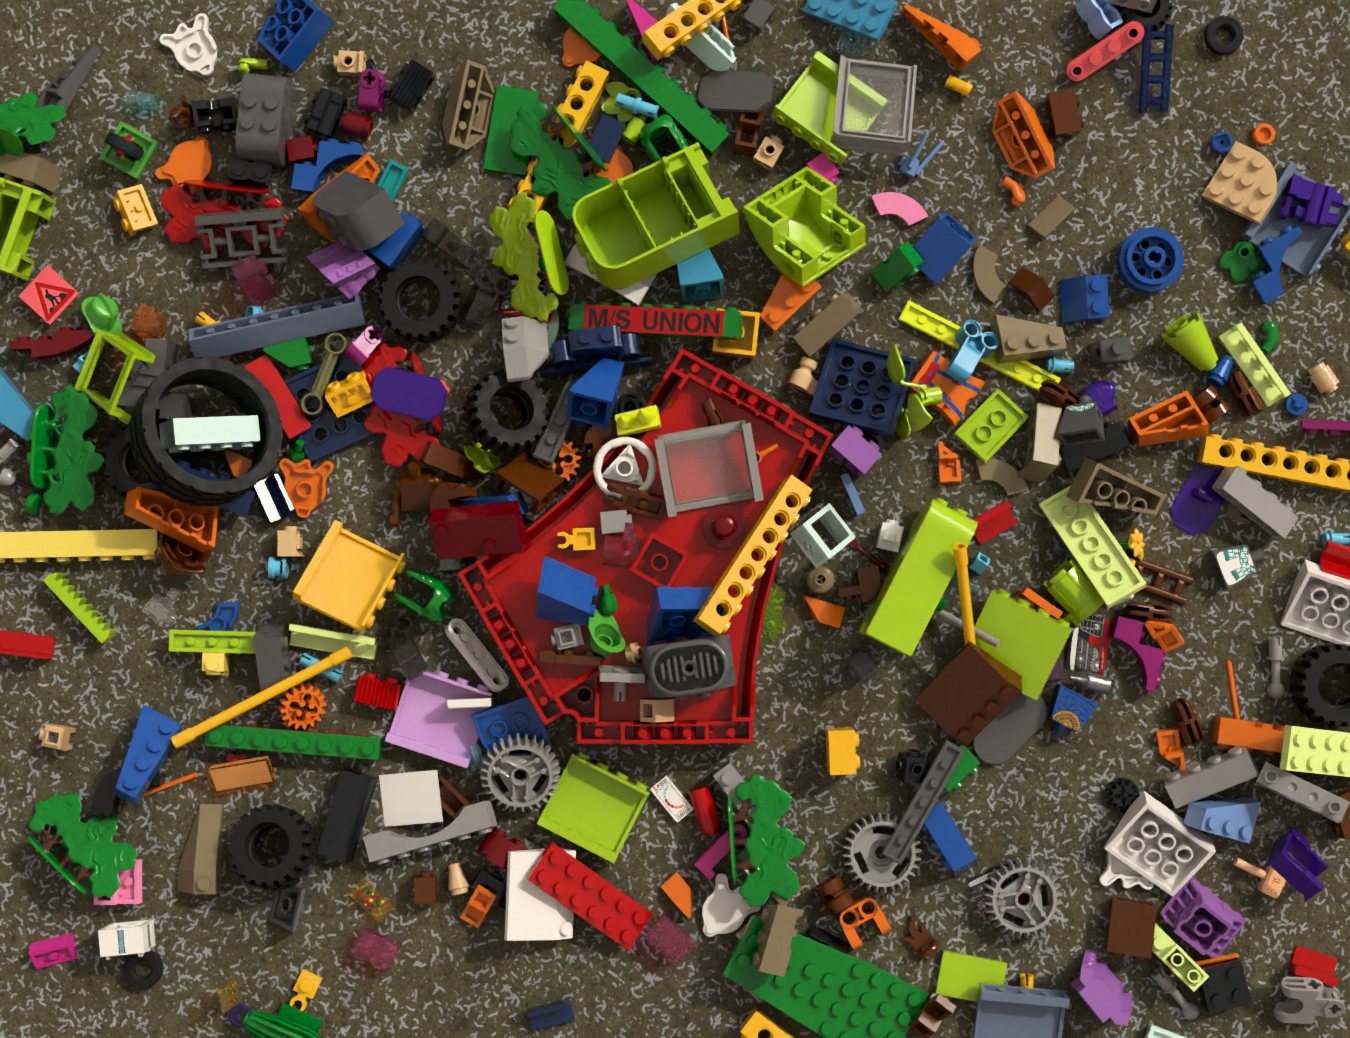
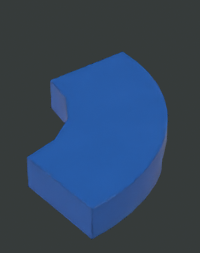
M240 602L217 603L216 612L212 619L205 624L196 626L197 630L231 631L239 615Z

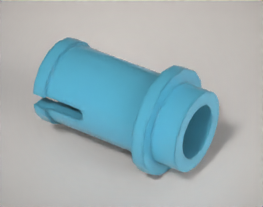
M1052 356L1047 358L1045 369L1052 374L1054 372L1072 374L1073 370L1071 369H1074V361L1056 359Z
M1327 531L1322 535V544L1325 545L1327 540L1350 546V538H1348L1350 533Z

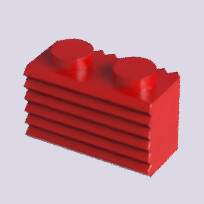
M365 672L364 675L358 676L353 698L354 702L397 710L403 684L398 683L399 679L387 676L385 680L378 679V674Z

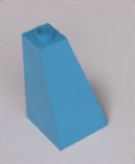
M710 249L704 250L676 264L683 304L725 297L723 274Z
M0 367V422L29 441L28 431H32L35 411Z

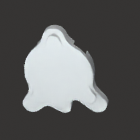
M199 13L195 18L192 28H188L184 23H181L174 34H163L159 40L163 46L173 51L176 60L184 69L208 77L214 72L213 65L217 57V45L209 34V19L207 15Z
M1107 851V866L1099 876L1100 884L1109 886L1119 878L1121 879V885L1126 889L1137 884L1145 890L1153 888L1154 883Z
M724 873L716 875L715 889L706 898L702 907L703 932L709 937L737 930L747 915L757 912L761 908V906L748 905V900L743 899L739 894L741 886L730 890L727 875Z

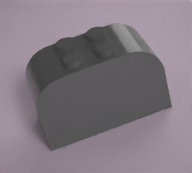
M244 74L240 89L235 138L238 159H243L250 163L255 161L271 164L273 168L287 169L288 152L286 140L291 138L296 85L290 77Z
M349 171L343 172L318 191L312 201L318 211V218L323 224L327 225L330 237L335 242L339 241L343 246H349L357 251L367 250L378 245L405 224L385 188Z

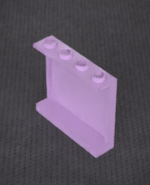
M416 663L415 667L410 666L393 723L385 741L468 768L479 739L471 714L488 709L489 707L449 709L447 700L493 697L494 693L490 692V689L485 685L478 684L475 687L469 685V680L457 677L454 680L448 678V673L439 670L433 673L428 671L429 667Z

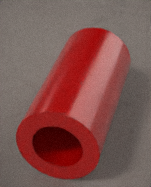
M709 785L688 791L701 833H706L707 836L719 833V828L722 827Z

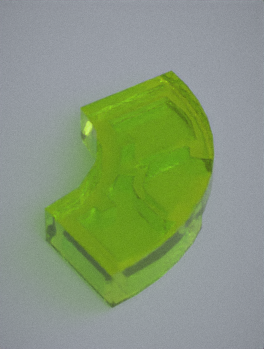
M774 582L772 583L763 621V628L772 641L788 627L782 615L783 602L788 595Z

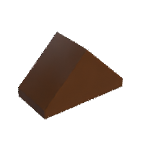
M1024 267L1008 283L1039 312L1054 298V294L1044 279Z

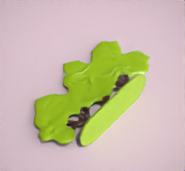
M523 192L513 197L510 211L504 207L496 206L489 217L493 233L503 240V244L495 249L492 264L497 267H503L504 272L509 276L516 274L519 278L517 285L512 291L511 306L517 311H522L524 316L528 318L537 317L539 321L546 322L549 313L556 310L559 304L556 295L550 292V286L557 294L564 295L569 289V279L552 217L548 212L540 210L536 213L535 219H533L536 211V202L532 198L527 197L526 192ZM532 225L534 229L528 230L527 226ZM536 236H537V238H538L539 245H538V243L535 241V237H536ZM540 256L543 258L546 273L539 267ZM542 273L543 277L540 278L538 274ZM546 279L547 281L544 282L546 286L540 291L538 286L542 280ZM548 290V295L544 296V292Z

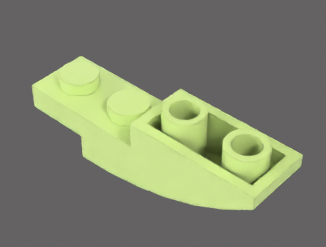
M1155 923L1152 952L1194 992L1209 976Z

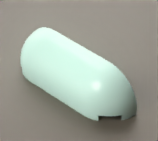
M678 3L671 4L667 9L666 16L679 8L680 5ZM682 22V24L686 27L691 26L687 22ZM709 24L708 29L702 34L696 33L692 36L691 41L685 45L703 63L715 71L729 69L736 60L733 52L734 45L712 24Z

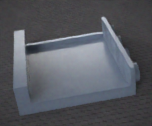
M1289 162L1277 177L1276 198L1262 223L1258 225L1249 221L1240 238L1258 248L1261 246L1260 241L1269 236L1275 238L1281 235L1279 232L1281 229L1289 225L1292 227L1299 226L1303 234L1298 236L1289 245L1281 263L1306 278L1318 272L1321 267L1319 262L1322 257H1326L1332 250V241L1334 238L1338 239L1342 234L1344 222L1350 220V203L1343 200L1340 208L1330 206L1329 213L1339 215L1335 227L1323 226L1319 229L1313 228L1312 226L1299 224V218L1297 217L1284 220L1278 219L1286 185L1294 174L1303 177L1302 179L1316 183L1297 171L1298 165ZM1292 200L1291 206L1299 205L1303 207L1305 203Z
M979 983L973 1038H1062L1065 1010L1069 1008L1070 1003L1069 996L1063 990Z

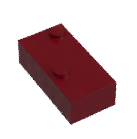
M519 500L433 509L428 522L438 560L524 552L527 540Z

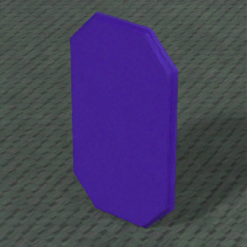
M388 366L375 374L370 396L381 410L431 421L443 414L448 391L439 378Z
M1195 463L1171 507L1175 526L1192 535L1209 530L1225 498L1212 489L1213 484L1224 468Z

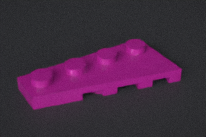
M1302 420L1301 430H1306V434L1318 435L1319 431L1328 432V435L1341 436L1342 433H1350V422Z

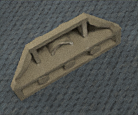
M468 59L464 61L451 82L442 122L447 144L464 150H468L487 136L495 99V90L487 74L486 66Z

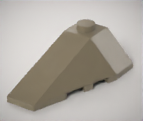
M200 804L178 866L177 891L190 894H217L221 891L222 804Z

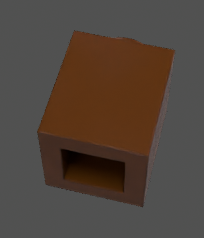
M421 871L419 875L414 877V904H436L438 902V875H432V871Z

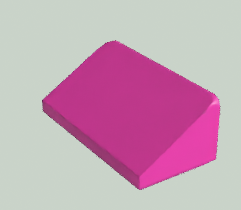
M72 933L31 943L28 955L36 969L78 959Z

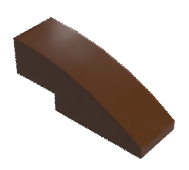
M764 108L758 113L741 112L733 153L754 157Z
M431 441L427 442L420 459L424 463L475 484H478L482 474L474 468V462L469 460L467 456Z
M440 774L438 776L441 807L455 820L464 807L474 803L443 775ZM479 832L471 833L472 836L479 834Z

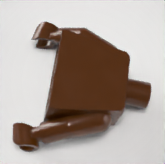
M411 462L407 466L408 470L401 472V479L395 482L391 496L392 514H390V524L392 526H400L399 524H402L399 515L400 510L407 512L430 509V499L433 491L438 485L444 483L440 476L434 474L431 468L421 469L419 462Z

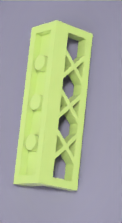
M1242 322L1217 337L1229 356L1234 359L1236 366L1245 375L1250 386L1254 387L1266 408L1291 394Z
M295 623L289 624V630L292 631L289 645L333 653L348 646L353 656L375 660L379 638Z

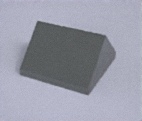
M298 882L297 884H290L289 888L275 890L269 921L291 932H297L302 927L311 885Z

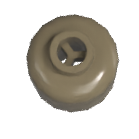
M814 566L806 574V585L814 593H826L834 584V574L826 566H819L818 568Z

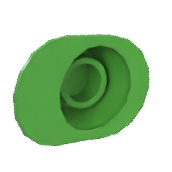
M102 293L96 297H88L83 301L81 310L94 334H96L97 329L115 335L118 334V331L122 332V326L117 317L118 306L113 299Z
M595 609L594 618L590 617L588 629L591 634L589 644L594 652L601 655L603 659H607L613 653L621 652L625 648L626 642L614 617L604 614L601 609Z

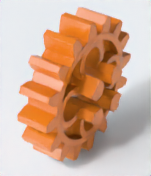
M564 439L559 456L560 458H565L570 455L573 457L571 463H566L565 461L560 463V466L563 468V474L559 476L571 481L569 475L577 476L574 470L575 468H581L577 461L582 458L581 456H576V453L579 451L578 448L572 449L573 442L565 444L566 439ZM556 463L553 466H545L556 473Z
M300 683L298 688L292 687L290 692H283L286 697L279 699L283 705L279 706L278 710L281 712L280 717L283 721L285 720L288 726L292 725L297 730L301 725L306 730L307 724L314 727V720L321 721L319 714H325V710L322 707L326 706L327 703L323 700L325 698L324 694L320 692L317 686L313 687L310 683H307L304 687ZM292 702H297V703L299 704L300 708H298V706H297L295 703H292ZM305 704H306L310 709H313V710L309 711V710L305 707Z

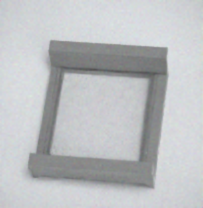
M840 55L833 132L830 142L839 149L907 157L911 143L917 65L906 66L849 59Z
M745 420L723 423L658 435V439H654L668 517L677 516L676 512L752 498H754L755 502L764 500L750 422L746 423Z

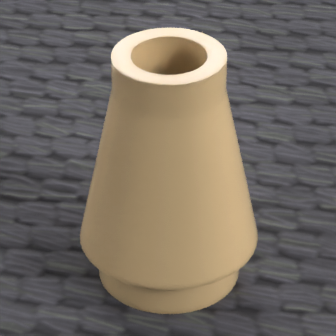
M461 863L448 865V891H451V896L468 893V887L470 886L462 870Z

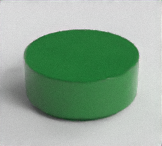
M37 493L30 494L24 503V511L31 515L37 514L43 503V496Z

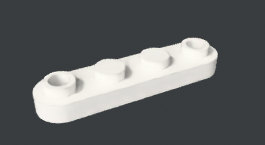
M459 618L452 619L445 627L447 637L491 691L500 692L505 689L509 679L501 666L465 621Z

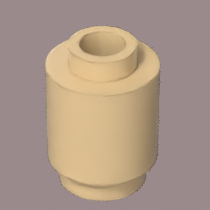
M1323 361L1308 370L1309 378L1320 394L1325 392L1328 395L1338 388L1336 384L1339 383V380L1331 368L1325 365Z

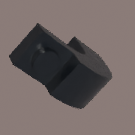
M122 767L109 773L99 783L92 798L90 812L110 815L118 813L120 798L116 795V785ZM159 770L150 784H164L166 775L160 774Z

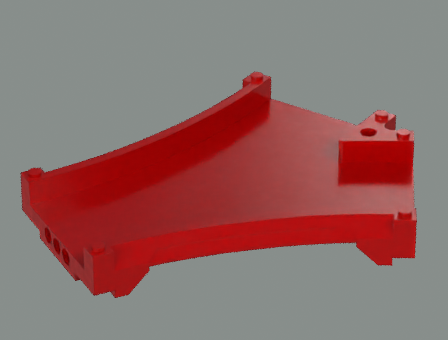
M681 348L672 365L663 376L651 400L645 406L657 405L662 428L625 437L640 440L652 451L656 460L657 472L655 481L647 492L664 496L654 439H658V435L709 426V419L701 405L702 402L714 398L718 410L725 417L723 419L725 423L745 420L746 423L750 422L755 451L760 452L777 443L779 448L764 456L762 462L758 464L764 500L755 502L754 498L719 504L733 506L743 514L746 521V533L740 543L732 548L721 549L711 545L706 540L702 527L703 520L712 508L719 505L676 512L677 516L668 517L665 506L661 520L627 511V515H632L633 527L629 528V533L602 535L600 512L622 509L603 502L605 493L597 485L592 469L563 499L525 530L527 540L524 552L485 555L458 572L481 617L544 724H549L563 714H572L577 720V744L753 743L755 675L760 637L772 583L785 540L776 546L775 550H777V553L771 561L767 560L765 563V572L759 579H755L752 584L754 586L753 591L747 598L744 596L741 601L742 608L737 615H732L729 620L731 625L724 633H729L737 686L712 691V695L706 697H698V694L689 695L690 699L676 701V697L660 698L674 699V721L640 722V699H650L646 675L645 683H627V701H621V692L619 693V701L612 700L614 682H601L599 680L598 665L545 663L539 659V653L543 650H554L557 654H562V650L575 651V655H583L584 651H593L589 644L591 634L588 626L581 625L580 627L585 644L558 650L557 646L553 647L551 640L554 628L571 625L572 623L536 618L537 591L544 557H549L596 577L595 586L599 587L597 600L593 599L592 603L596 605V609H600L599 596L602 595L601 585L609 584L610 591L616 596L618 605L617 611L612 616L626 642L625 648L634 642H637L641 647L647 646L648 611L656 588L664 586L715 587L784 478L792 474L808 486L834 435L798 415L792 409L727 372L712 366ZM741 433L730 434L732 437L721 443L718 442L717 437L666 446L676 503L751 489ZM628 445L612 448L603 458L602 474ZM631 446L644 483L649 468L648 461L645 455L636 447ZM756 453L757 461H759L760 457ZM603 478L607 484L612 482L623 487L627 486L635 489L641 487L636 484ZM786 498L787 506L792 508V501ZM775 515V523L781 525V519ZM595 528L596 550L574 551L573 544L564 549L558 548L559 544L566 543V537L557 536V533L566 532L569 535H573V529ZM763 533V540L769 543L770 537ZM752 551V559L758 561V554L755 551ZM740 569V576L743 579H746V571L744 569ZM732 587L728 588V594L734 598L736 595L735 590ZM571 630L560 633L562 643L573 641ZM686 636L675 639V641L688 640ZM663 640V641H658V642H654V643H655V644H662V643H667V642H666V640ZM625 648L621 652L613 653L607 659H601L600 665L640 666L645 673L643 658L640 664L628 663ZM688 664L686 666L687 670H691L693 668L691 664ZM581 689H588L590 691L591 697L589 700L584 701L580 699L579 691Z

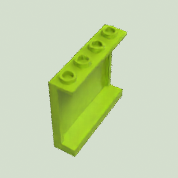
M817 51L802 75L782 101L775 106L771 116L774 117L777 123L785 125L792 130L795 136L806 140L813 149L827 154V158L830 161L842 165L852 150L839 149L830 142L833 132L839 65ZM849 74L844 129L866 132L881 113L888 100L851 74Z
M1003 589L993 590L985 603L975 627L1001 640V644L996 648L975 637L976 646L1021 675V693L1037 701L1074 628L1070 627V622L1062 618L1056 620L1049 617L1051 613L1044 609L1038 608V610L1029 607L1031 603L1021 598H1018V600L1011 598V594Z
M578 751L577 754L573 752L560 777V781L557 783L558 788L557 790L554 789V795L550 797L537 824L615 863L650 791L647 790L648 786L642 782L636 781V783L627 780L629 776L620 771H617L616 774L609 771V766L605 763L598 761L596 764L589 760V755Z

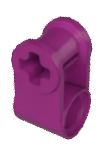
M366 69L361 73L357 101L359 110L383 111L386 79L381 72Z
M377 326L367 327L349 345L344 354L361 367L382 341V330Z

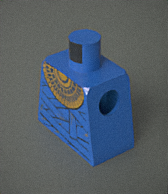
M1057 684L1047 718L1056 722L1051 734L1063 739L1068 728L1079 732L1098 706V703Z

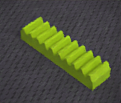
M63 573L49 574L43 580L45 584L101 644L108 643L115 637L116 629H108L110 623H102L104 617H97L99 611L91 610L92 604H85L87 598H79L81 592L74 591V585H68L69 579H62Z
M169 630V651L255 654L253 638L256 632Z

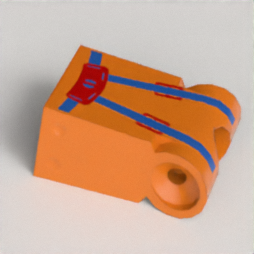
M932 351L920 365L910 383L926 384L927 388L940 387L943 396L942 402L930 406L939 411L949 424L956 427L965 413L967 401L978 395L985 382L970 376L964 385L945 373L950 362L937 352ZM908 387V391L912 394L920 391L918 388Z

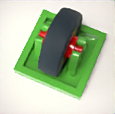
M120 121L115 132H109L105 138L107 146L100 159L140 180L160 143Z

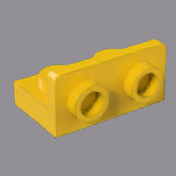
M142 184L116 192L113 204L116 211H120L123 229L128 231L130 237L135 236L138 231L158 225Z
M364 371L359 373L353 372L340 382L334 381L325 390V398L337 418L373 402L370 396L371 387L366 380Z

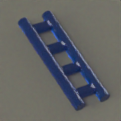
M1144 24L1138 112L1146 113L1147 106L1160 105V112H1168L1174 24H1165V31H1152V24ZM1151 40H1164V52L1151 53ZM1150 62H1163L1162 75H1149ZM1149 84H1161V97H1148Z

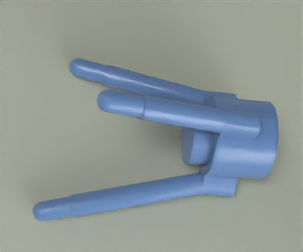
M925 132L914 155L908 156L907 159L906 157H901L898 163L901 166L899 171L911 178H914L915 175L919 176L925 165L945 142L943 140L940 141L923 162L918 165L920 161L917 157L929 136V133Z

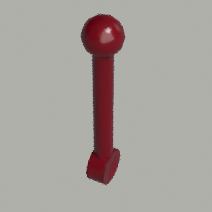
M852 540L849 543L851 548L857 549L878 565L879 570L884 571L887 568L884 562H879L861 548L856 540Z

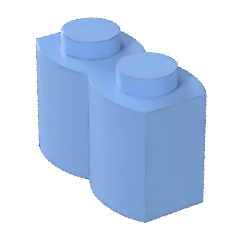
M1080 0L1076 4V10L1080 17L1087 22L1090 32L1096 39L1101 40L1110 35L1123 23L1118 10L1109 3L1110 0Z

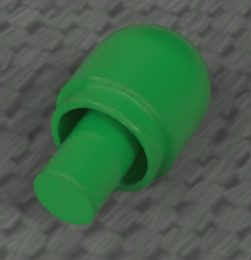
M296 440L295 445L289 448L287 458L293 463H299L305 459L306 453L303 448V440Z
M609 584L601 585L602 595L599 596L600 609L604 614L612 615L618 608L616 596L614 593H611Z

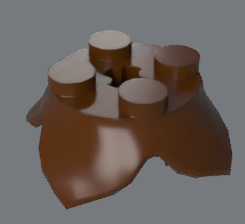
M161 532L157 543L158 548L154 551V554L165 568L164 571L168 576L188 577L192 574H204L206 572V568L202 565L209 560L212 549L202 553Z

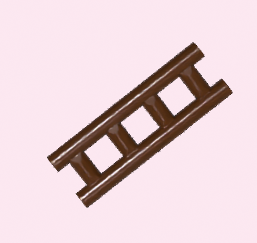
M1126 553L1129 559L1131 558L1136 561L1135 568L1141 576L1144 569L1156 573L1153 584H1147V587L1141 591L1181 605L1186 604L1187 597L1181 596L1185 583L1192 585L1194 577L1144 559L1140 561V558ZM1164 576L1176 580L1173 592L1160 588Z

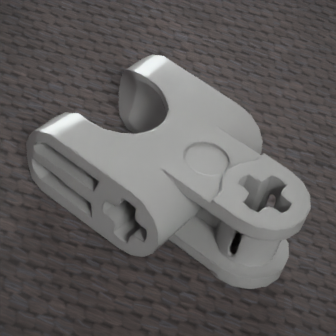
M1287 976L1282 979L1280 985L1282 992L1286 997L1294 999L1284 1002L1280 1001L1276 1004L1274 1016L1279 1022L1312 1024L1315 1022L1316 1016L1335 1018L1345 1012V1004L1340 1000L1341 994L1338 988L1324 986L1320 980L1311 977Z

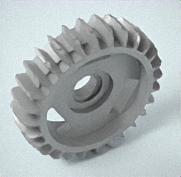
M517 733L516 739H512L509 734L508 741L506 742L503 738H500V745L494 742L492 744L493 750L487 749V756L483 757V764L480 767L482 771L480 778L483 779L481 785L486 787L485 794L491 793L490 800L493 801L497 798V806L504 803L505 810L512 806L513 812L516 811L517 807H520L521 811L524 812L527 806L532 811L533 804L540 808L541 800L547 803L548 796L553 797V789L557 790V782L560 781L559 759L555 758V751L550 752V744L543 747V739L537 743L536 735L530 740L527 733H525L524 738H520L519 733ZM513 750H528L532 754H509V752ZM517 770H523L527 775L524 779L519 780L515 778L514 773ZM499 774L508 788L507 791L502 790L493 778L494 775ZM542 774L548 776L538 790H532Z
M878 812L876 819H874L872 814H869V821L861 817L863 824L859 825L854 822L857 829L854 831L849 828L848 831L852 836L844 837L849 843L842 844V848L847 850V852L842 853V857L848 858V860L843 862V865H850L846 872L848 874L854 872L855 874L851 879L855 881L859 878L858 886L860 887L866 883L865 888L867 891L870 890L871 886H874L875 893L881 888L884 894L887 891V887L892 892H895L894 885H898L902 889L901 882L903 880L908 884L910 883L907 878L908 875L915 877L912 869L919 870L920 868L915 864V861H922L919 856H916V853L922 852V849L916 848V845L921 843L920 840L913 842L906 855L908 858L906 866L895 876L892 872L898 863L886 856L878 858L875 855L876 848L879 846L885 847L892 834L873 833V827L883 826L894 827L895 829L898 824V816L894 815L891 820L889 813H886L885 818H882L881 813ZM861 852L869 871L861 872L854 857L855 853Z
M1016 857L1015 864L1010 859H1007V867L1000 863L1001 870L993 869L996 875L994 877L987 876L991 883H984V886L989 890L982 891V894L988 897V899L982 900V903L989 905L984 908V912L987 914L991 913L987 918L989 921H994L993 926L995 928L1000 926L999 931L1001 933L1007 931V935L1012 937L1015 932V936L1018 939L1021 938L1023 933L1029 939V932H1032L1037 937V930L1039 929L1045 933L1043 926L1047 925L1051 928L1050 919L1057 921L1054 913H1061V910L1056 907L1063 904L1060 899H1057V897L1063 896L1061 891H1057L1061 885L1058 882L1054 883L1058 878L1055 875H1051L1052 870L1049 868L1045 869L1046 866L1043 863L1037 866L1038 862L1035 859L1030 863L1029 859L1024 857L1022 863ZM1018 873L1019 876L1005 887H1000L1007 877ZM1040 885L1047 886L1048 902L1044 906L1042 905ZM1022 893L1029 895V901L1025 905L1018 903V897ZM1004 913H1010L1024 920L1022 924H1015L1004 919Z

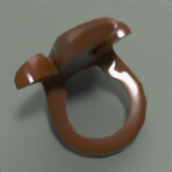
M181 95L182 104L177 105L172 110L170 122L176 129L185 130L195 127L192 106L187 102L185 96ZM181 114L183 117L179 119V124H177L175 118Z
M913 911L909 930L914 939L904 937L902 941L911 943L917 952L918 959H930L932 954L937 953L940 942L933 939L926 931V921L921 924L920 929L922 933L918 931L915 927L916 913Z

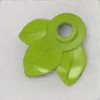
M617 81L606 84L605 88L610 97L603 103L601 110L609 115H617L618 121L623 123L631 120L634 116L633 111L615 106L618 93L627 96L633 95L637 99V97L642 98L641 92L633 87L628 88L623 82Z
M479 442L474 443V447H464L467 458L474 462V468L481 473H494L501 465L499 457L492 454L490 449L488 451L481 449L482 444Z

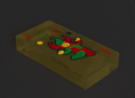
M365 877L348 893L379 924L395 908Z
M235 980L226 982L217 990L224 1011L232 1009L241 1000Z

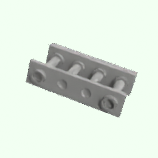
M1265 762L1255 783L1336 823L1342 821L1350 804L1349 801Z

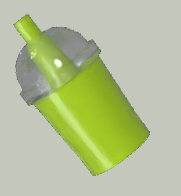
M640 113L637 115L633 114L621 138L634 146L640 139L641 129L644 124L651 123V117Z

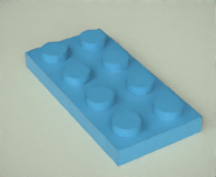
M808 0L802 11L808 16L879 42L898 3L896 0Z

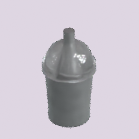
M1088 670L1080 671L1075 676L1069 677V680H1073L1075 686L1082 692L1089 691L1107 695L1111 688V678L1091 673Z

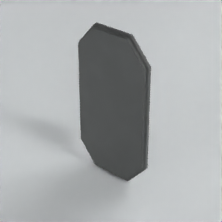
M713 70L700 79L697 101L709 111L758 113L771 103L774 82L765 72Z

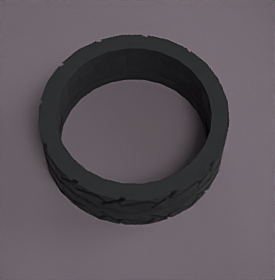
M195 357L181 360L169 366L157 376L141 394L133 408L134 412H132L129 423V440L132 445L131 450L135 462L144 476L149 478L148 481L160 492L174 500H179V502L193 506L208 507L230 503L254 487L273 468L279 456L278 451L281 450L283 429L276 401L268 389L263 387L264 384L253 373L240 365L215 357ZM187 384L204 385L228 395L238 403L247 416L258 415L260 441L255 443V454L248 472L239 478L215 481L197 477L176 464L164 450L156 429V407L161 394L177 386Z

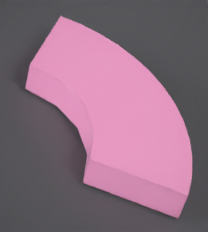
M884 192L871 196L880 217L885 215L897 216L908 227L928 218L923 207L914 199L904 194Z

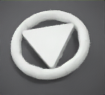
M618 437L605 443L596 454L593 464V474L599 488L606 495L616 496L621 499L622 495L609 491L607 489L608 484L603 478L640 485L641 487L638 489L647 492L655 481L657 472L656 460L650 448L640 440L631 437ZM628 445L602 474L603 458L612 448ZM631 446L636 447L645 455L648 461L649 468L644 483Z

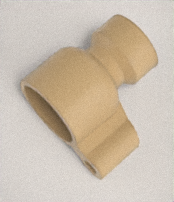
M802 356L799 363L800 368L793 371L788 384L814 396L818 381L812 377L811 373L815 371L818 363Z

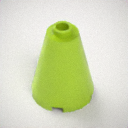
M1194 310L1191 311L1193 315L1187 317L1184 314L1166 327L1167 333H1162L1161 336L1164 341L1198 370L1208 372L1217 365L1218 357L1200 313Z

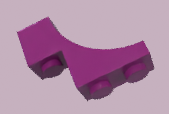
M1114 616L1110 637L1121 641L1133 651L1141 666V689L1155 692V688H1158L1160 685V667L1164 666L1166 660L1164 650L1139 644L1145 635L1144 622Z

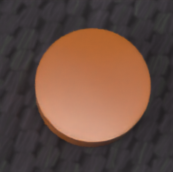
M1266 123L1259 124L1252 132L1253 141L1260 146L1268 145L1275 138L1274 128Z

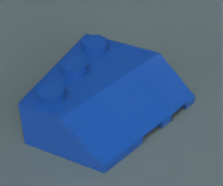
M275 0L274 4L277 6L273 14L267 17L257 40L281 63L296 72L335 21L312 0Z
M657 587L648 611L647 646L655 645L654 642L666 640L667 643L675 642V639L684 636L688 639L712 635L693 622L714 587ZM717 605V607H716L717 613H718L720 616H723V614H724V609H723V607L720 606V605Z

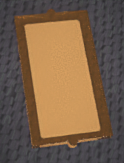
M269 756L205 767L208 778L207 784L211 786L214 797L277 786L274 775L275 768H272Z

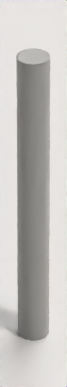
M935 609L933 615L963 630L961 619L944 610ZM974 626L975 637L996 648L1000 646L1001 640Z

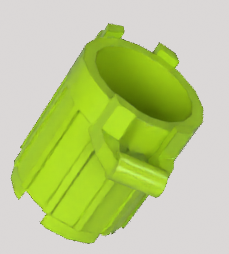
M1071 557L1069 562L1066 560L1052 572L1054 574L1049 581L1045 579L1043 585L1066 610L1060 618L1068 622L1071 621L1078 628L1081 626L1080 623L1092 615L1104 602L1076 560Z

